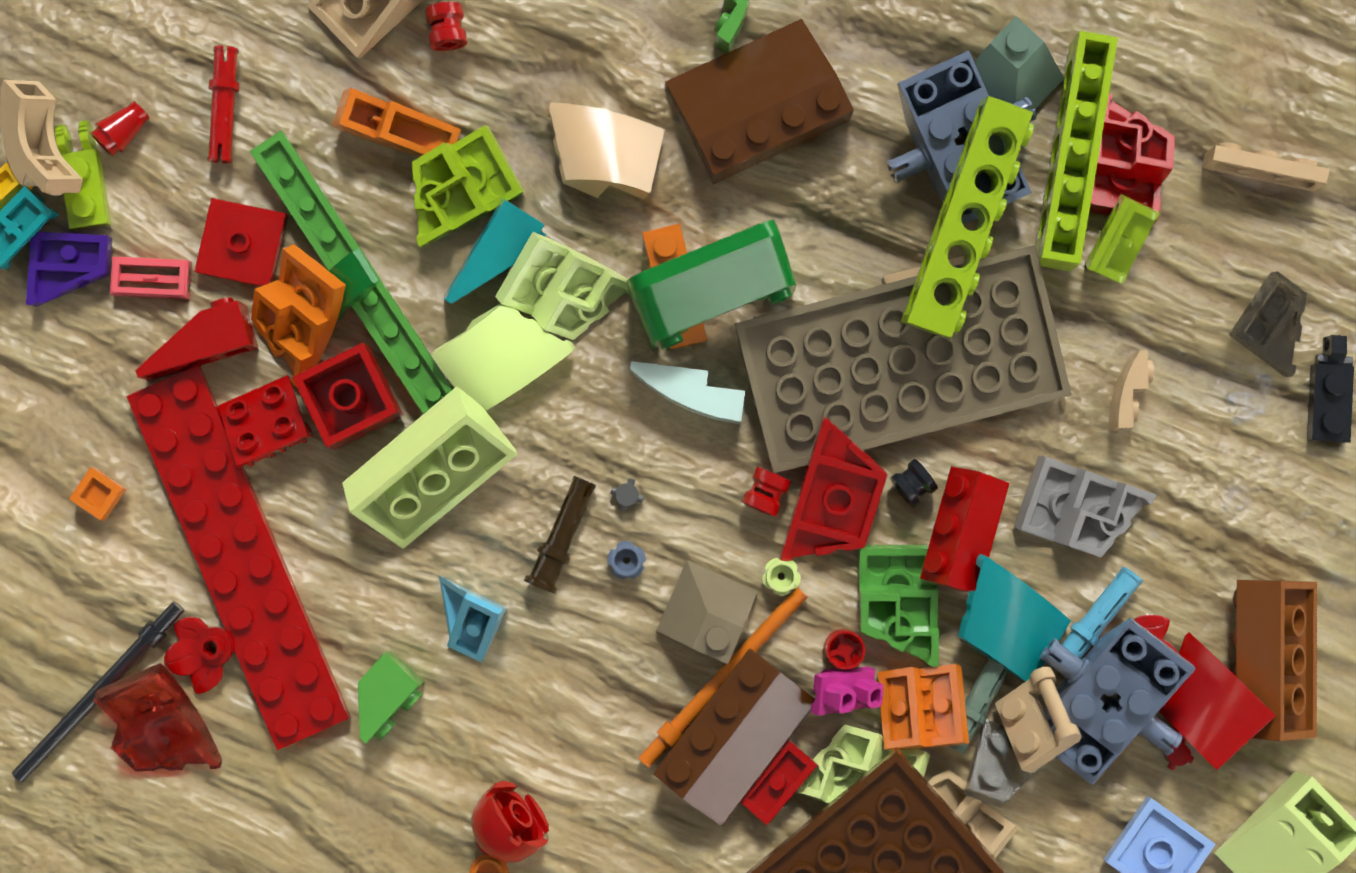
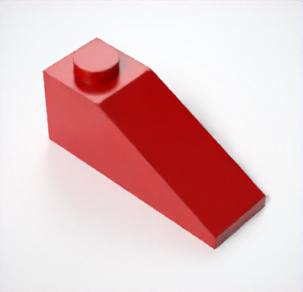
M232 297L212 301L210 303L211 308L199 311L135 370L137 378L152 381L182 372L196 365L203 366L259 349L247 305L238 300L234 301Z

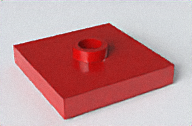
M211 198L194 272L258 287L274 282L288 215L282 212Z

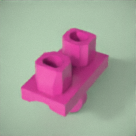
M868 666L847 670L825 669L819 674H814L813 689L816 697L811 705V713L820 716L832 713L842 714L867 707L870 709L880 707L882 705L884 686L874 681L875 669Z

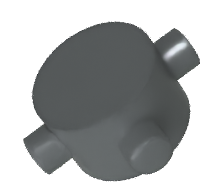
M628 478L627 483L620 485L618 488L612 487L610 494L615 495L616 500L621 504L620 511L626 512L628 507L633 506L636 502L642 503L644 500V496L639 495L637 488L634 486V479Z

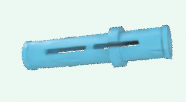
M1122 566L1113 581L1094 602L1079 623H1073L1070 627L1072 631L1062 645L1081 659L1091 646L1094 647L1099 641L1098 637L1105 627L1112 621L1139 585L1143 583V580L1130 569Z

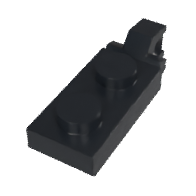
M1330 335L1323 337V353L1317 354L1314 364L1310 365L1307 441L1351 443L1354 366L1353 357L1347 356V336Z

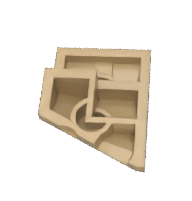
M553 102L547 106L546 114L547 117H551L555 132L553 143L555 152L560 159L559 169L563 184L596 198L609 185L641 199H645L650 194L665 129L627 115L589 106Z
M950 770L932 777L928 783L996 858L1016 833V826L985 804L978 790Z

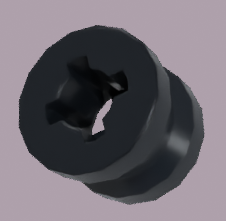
M916 459L908 463L907 470L903 473H895L890 477L896 490L913 508L920 503V499L924 494H932L938 489L932 476Z

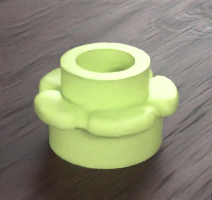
M778 558L770 560L765 566L766 572L762 575L764 586L767 589H772L776 595H788L790 590L796 589L800 583L801 576L797 572L798 567L793 560L782 561ZM781 572L785 574L783 580L778 579V574Z

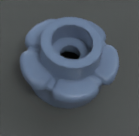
M629 541L618 543L617 548L610 550L607 558L608 565L612 567V574L620 579H626L627 577L636 578L644 569L642 565L646 560L642 548L635 547ZM624 557L630 558L629 564L623 563Z

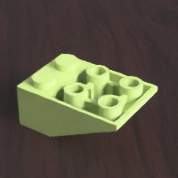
M1295 771L1214 854L1233 873H1327L1341 864L1356 849V820L1312 776Z

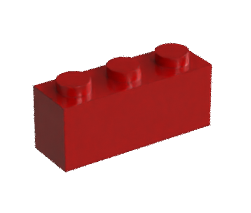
M951 466L920 579L967 593L975 591L981 569L976 565V561L980 554L987 557L990 556L1009 482L980 471Z

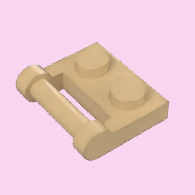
M1050 667L1036 669L1031 673L1029 680L995 703L1021 770L1029 773L1034 772L1081 739L1077 725L1071 723L1055 687L1057 681L1055 674ZM1040 694L1056 727L1054 735L1037 697Z

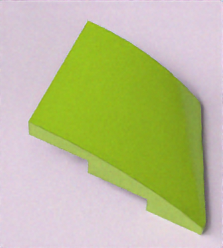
M482 126L454 144L444 142L412 161L413 181L416 185L414 206L415 210H417L418 218L417 244L419 247H424L496 210L502 198L510 202L525 193L489 126Z

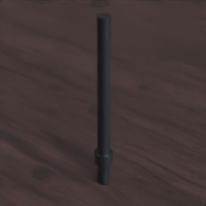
M173 601L154 622L148 621L138 632L139 638L12 771L15 779L24 782L151 647L156 648L166 637L165 632L185 612L180 604Z

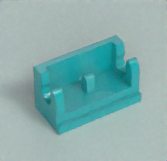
M25 186L0 211L1 270H7L12 265L10 260L50 218L54 220L59 215L55 209H52L45 203L46 200L42 196Z

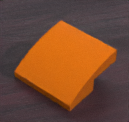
M949 664L923 669L908 667L878 672V683L884 686L882 705L880 706L884 750H894L896 747L899 750L969 744L961 665Z

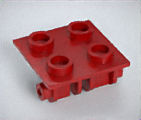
M289 375L218 405L237 468L247 464L250 467L255 466V463L269 456L271 458L275 457L276 451L280 450L284 453L287 451V446L292 447L301 442L305 444L308 442L307 438L313 436L308 422H304Z

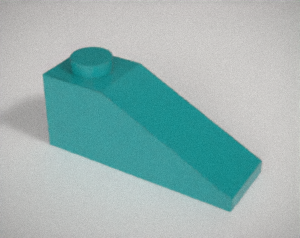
M502 198L444 294V299L452 304L513 266L532 232L546 236L541 231L545 224Z

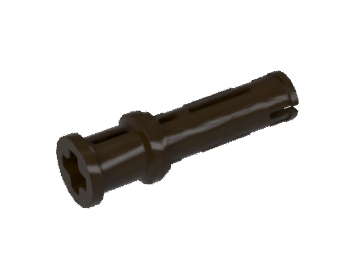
M573 476L572 483L546 543L542 542L541 546H538V558L531 574L525 576V582L556 594L557 588L555 584L563 565L568 564L571 559L569 558L570 554L567 552L589 499L596 488L595 484Z

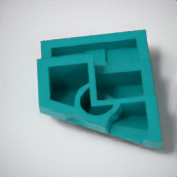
M980 554L976 561V565L981 568L976 589L968 593L966 613L962 618L958 636L976 652L1001 664L1017 679L1025 683L1030 679L1033 671L1044 666L1045 661L1039 658L1046 646L1048 648L1051 647L1049 642L1054 638L1058 641L1060 640L1071 620L1018 577L989 557Z

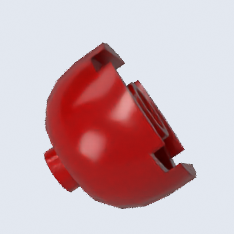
M507 781L495 783L480 797L473 810L471 823L476 845L482 853L501 862L514 863L530 857L547 844L548 839H544V835L549 831V824L537 802L529 794L523 800L514 791L518 786Z

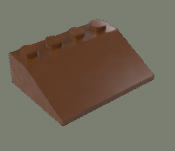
M802 19L665 81L666 87L712 184L718 183L850 122L854 112L837 74Z

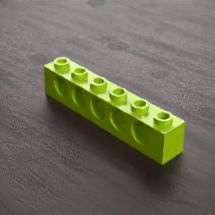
M1079 31L1070 43L1036 242V250L1041 267L1071 272L1081 264L1118 37Z
M991 96L980 100L900 322L943 338H952L954 332L959 333L966 318V311L962 310L967 295H973L979 282L980 274L976 273L980 258L985 259L993 243V236L989 235L993 222H998L1001 219L1006 207L1007 199L1002 198L1008 183L1012 184L1020 168V162L1016 161L1021 146L1026 147L1033 133L1034 125L1030 123L1032 111ZM991 135H997L1003 140L1004 151L1001 155H995L989 149L988 142ZM979 172L987 174L991 180V187L987 193L980 192L975 185V177ZM966 209L974 211L978 218L977 226L972 231L966 229L961 221V216ZM953 246L959 247L964 253V262L959 268L953 267L948 261V252ZM940 283L946 284L951 290V298L945 305H940L934 297V291Z

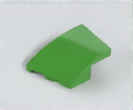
M865 545V548H860V631L877 640L881 639L889 643L891 647L901 652L905 651L914 655L932 667H939L938 588L936 583L920 579L929 545Z

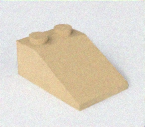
M310 0L307 6L357 58H362L423 0Z

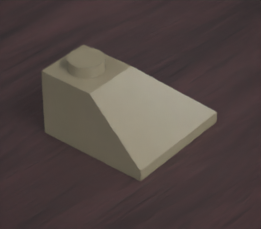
M687 560L656 631L696 651L728 664L758 591Z

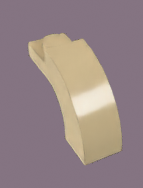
M3 80L0 95L1 135L7 160L21 186H38L43 193L54 196L62 195L63 193H80L83 179L65 161L56 145L53 128L56 98L39 81Z

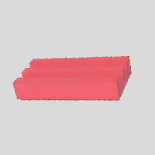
M112 257L110 295L190 300L188 286L191 285L189 271L192 270V262L177 259ZM121 267L180 269L179 276L121 273ZM120 282L179 284V288L174 290L120 287Z

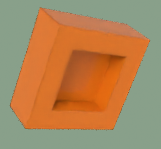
M90 467L69 497V500L100 521H105L127 488L96 467Z

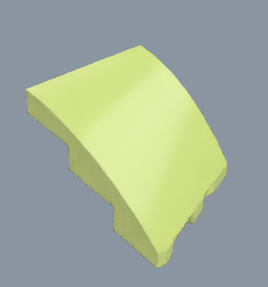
M532 232L495 297L502 305L532 315L543 330L574 340L587 330L592 322L606 315L609 312L608 306L625 292L629 294L628 279L584 254Z
M500 303L472 320L464 333L435 349L431 356L454 388H460L487 411L552 368L574 351L575 346L569 340L562 341L543 330L538 322L533 319L524 318L516 309Z
M844 724L834 735L830 745L822 749L813 759L819 766L796 793L829 804L893 750H884L882 735ZM919 749L900 750L924 777L930 754Z

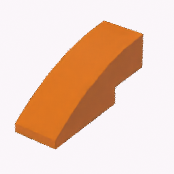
M354 88L343 91L331 126L417 157H421L444 142L449 144L456 143L461 131L460 128L393 101L385 102Z

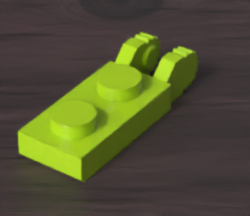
M89 120L79 121L78 132L83 151L73 152L71 134L66 124L56 125L55 127L56 145L60 154L83 179L80 193H64L68 225L72 231L111 225L101 154L97 150L95 139L90 134L93 128Z

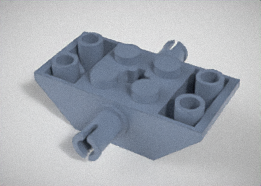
M969 50L897 83L905 122L916 149L892 160H887V168L891 171L902 165L905 167L891 175L896 184L926 169L936 193L943 202L964 146L963 144L957 146L954 139L959 136V133L967 138L980 100L989 96ZM1028 97L1013 103V105L1024 109L1033 105ZM1032 109L1030 110L1033 112L1030 121L1036 120V111ZM991 135L988 142L989 149L995 155H1001L1004 151V142L999 136ZM1021 167L1012 184L1008 183L1002 197L1007 199L1006 205L1032 193ZM979 172L975 177V185L980 192L987 193L991 187V180L987 174ZM966 209L961 216L963 225L977 219L975 212L970 209Z
M1132 618L1127 619L1104 634L1083 659L1077 657L1055 638L1049 642L1050 648L1047 646L1044 648L1039 658L1066 677L1057 688V691L1071 723L1077 725L1081 734L1080 741L1056 757L1093 785L1129 743L1140 734L1162 750L1165 755H1170L1174 751L1171 745L1175 748L1178 747L1182 740V735L1158 719L1155 714L1196 668ZM1115 693L1118 694V696L1113 699H1107L1103 697L1104 694L1110 697L1113 696ZM1045 706L1043 711L1054 735L1056 727L1047 706Z

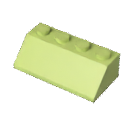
M455 387L342 482L350 513L404 549L518 454L485 409L460 388Z

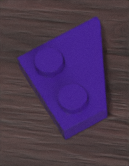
M37 232L30 241L26 305L38 307L110 276L113 238L108 235Z

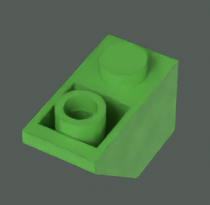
M392 651L385 652L358 681L360 739L365 744L373 740L374 737L381 741L396 725L392 720L393 716L401 708L407 712L423 695L418 689L424 681Z

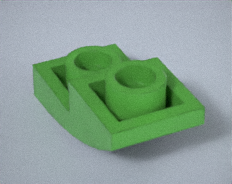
M724 0V7L732 13L730 14L725 11L718 20L714 31L717 32L716 47L726 53L730 52L739 36L746 18L749 0Z

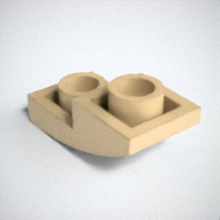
M1140 350L1131 354L1122 368L1111 401L1109 431L1134 428V422L1138 421L1139 402L1138 399H1133V393L1148 390L1149 383H1152L1154 378V365L1152 360H1148V350Z

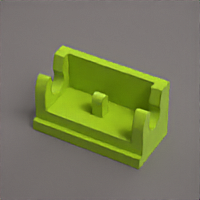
M1120 194L1085 262L1087 268L1122 284L1126 280L1127 274L1152 226L1158 219L1160 212Z

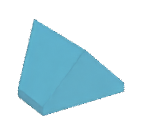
M439 576L449 634L447 647L482 663L508 608Z

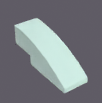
M631 361V373L648 388L668 401L688 411L714 420L741 424L745 391L706 386L707 370Z

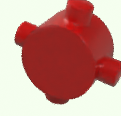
M1182 737L1177 748L1171 745L1174 751L1170 755L1163 753L1165 760L1169 762L1167 768L1175 770L1176 766H1183L1193 762L1194 757L1191 756L1190 749L1185 745L1187 741L1185 738Z

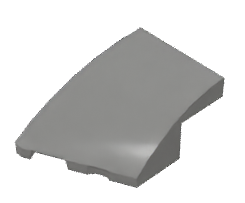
M1039 455L1014 528L1102 557L1113 545L1115 538L1119 534H1123L1132 525L1130 520L1142 507L1150 505L1155 500L1156 494Z

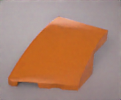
M295 244L282 249L279 280L254 289L251 321L259 333L266 339L270 350L276 358L283 356L294 373L293 376L318 364L337 322L346 287L345 283ZM291 378V382L295 387H297L293 378Z

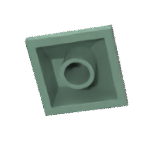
M1017 16L1013 18L974 61L989 96L1010 104L1028 97L1033 104L1026 108L1029 111L1036 109L1064 80L1045 42Z

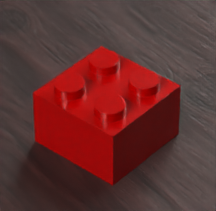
M363 342L292 377L327 448L337 450L404 416L371 347Z

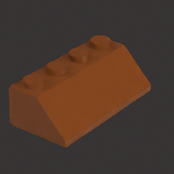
M1237 580V588L1233 595L1234 607L1237 610L1236 628L1233 633V643L1236 648V667L1233 674L1276 715L1251 739L1288 741L1317 737V582Z

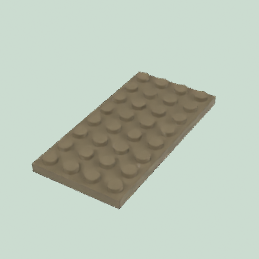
M1033 245L980 259L976 269V273L980 274L978 285L973 295H967L962 308V310L966 311L964 324L959 333H953L952 338H943L900 322L917 276L734 323L772 472L778 473L808 465L822 417L830 419L862 450L1071 396L1072 393L1036 246ZM962 264L953 267L959 268ZM940 283L934 291L936 301L940 305H945L949 302L951 290L946 284Z

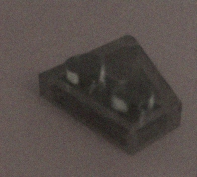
M1278 271L1270 272L1229 333V336L1284 377H1293L1296 371V365H1292L1295 342H1300L1301 316L1305 312L1307 293Z
M986 720L985 724L981 725L964 790L965 795L1001 808L1037 771L1029 773L1021 770L1004 726Z

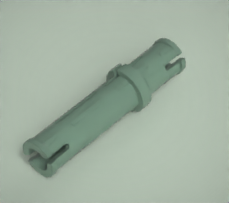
M988 659L987 663H985L965 700L969 744L980 724H985L987 720L985 715L1009 672L1001 664L991 659ZM969 744L949 747L964 755Z

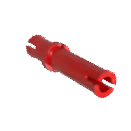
M217 45L213 47V79L209 80L208 86L209 90H212L207 161L219 163V148H222V164L233 163L232 140L235 93L239 92V83L236 82L237 54L239 49L227 46V61L224 62V46Z

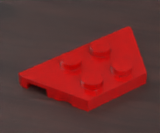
M822 417L779 555L782 561H792L794 557L816 554V556L831 554L835 550L840 549L849 551L865 548L888 476L887 472L826 417Z

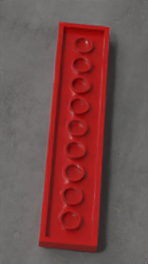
M196 365L126 396L225 630L233 639L234 651L276 749L280 750L351 718L244 466L237 468L218 405L201 366Z

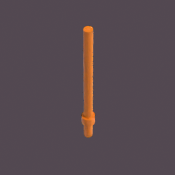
M798 587L787 596L735 652L729 663H725L683 710L671 722L666 721L657 731V738L638 757L645 766L650 768L669 746L672 748L682 737V732L695 720L750 648L757 653L808 598Z

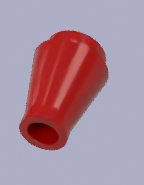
M133 101L127 107L95 123L97 128L90 134L108 154L114 156L118 151L124 152L150 117L139 104Z

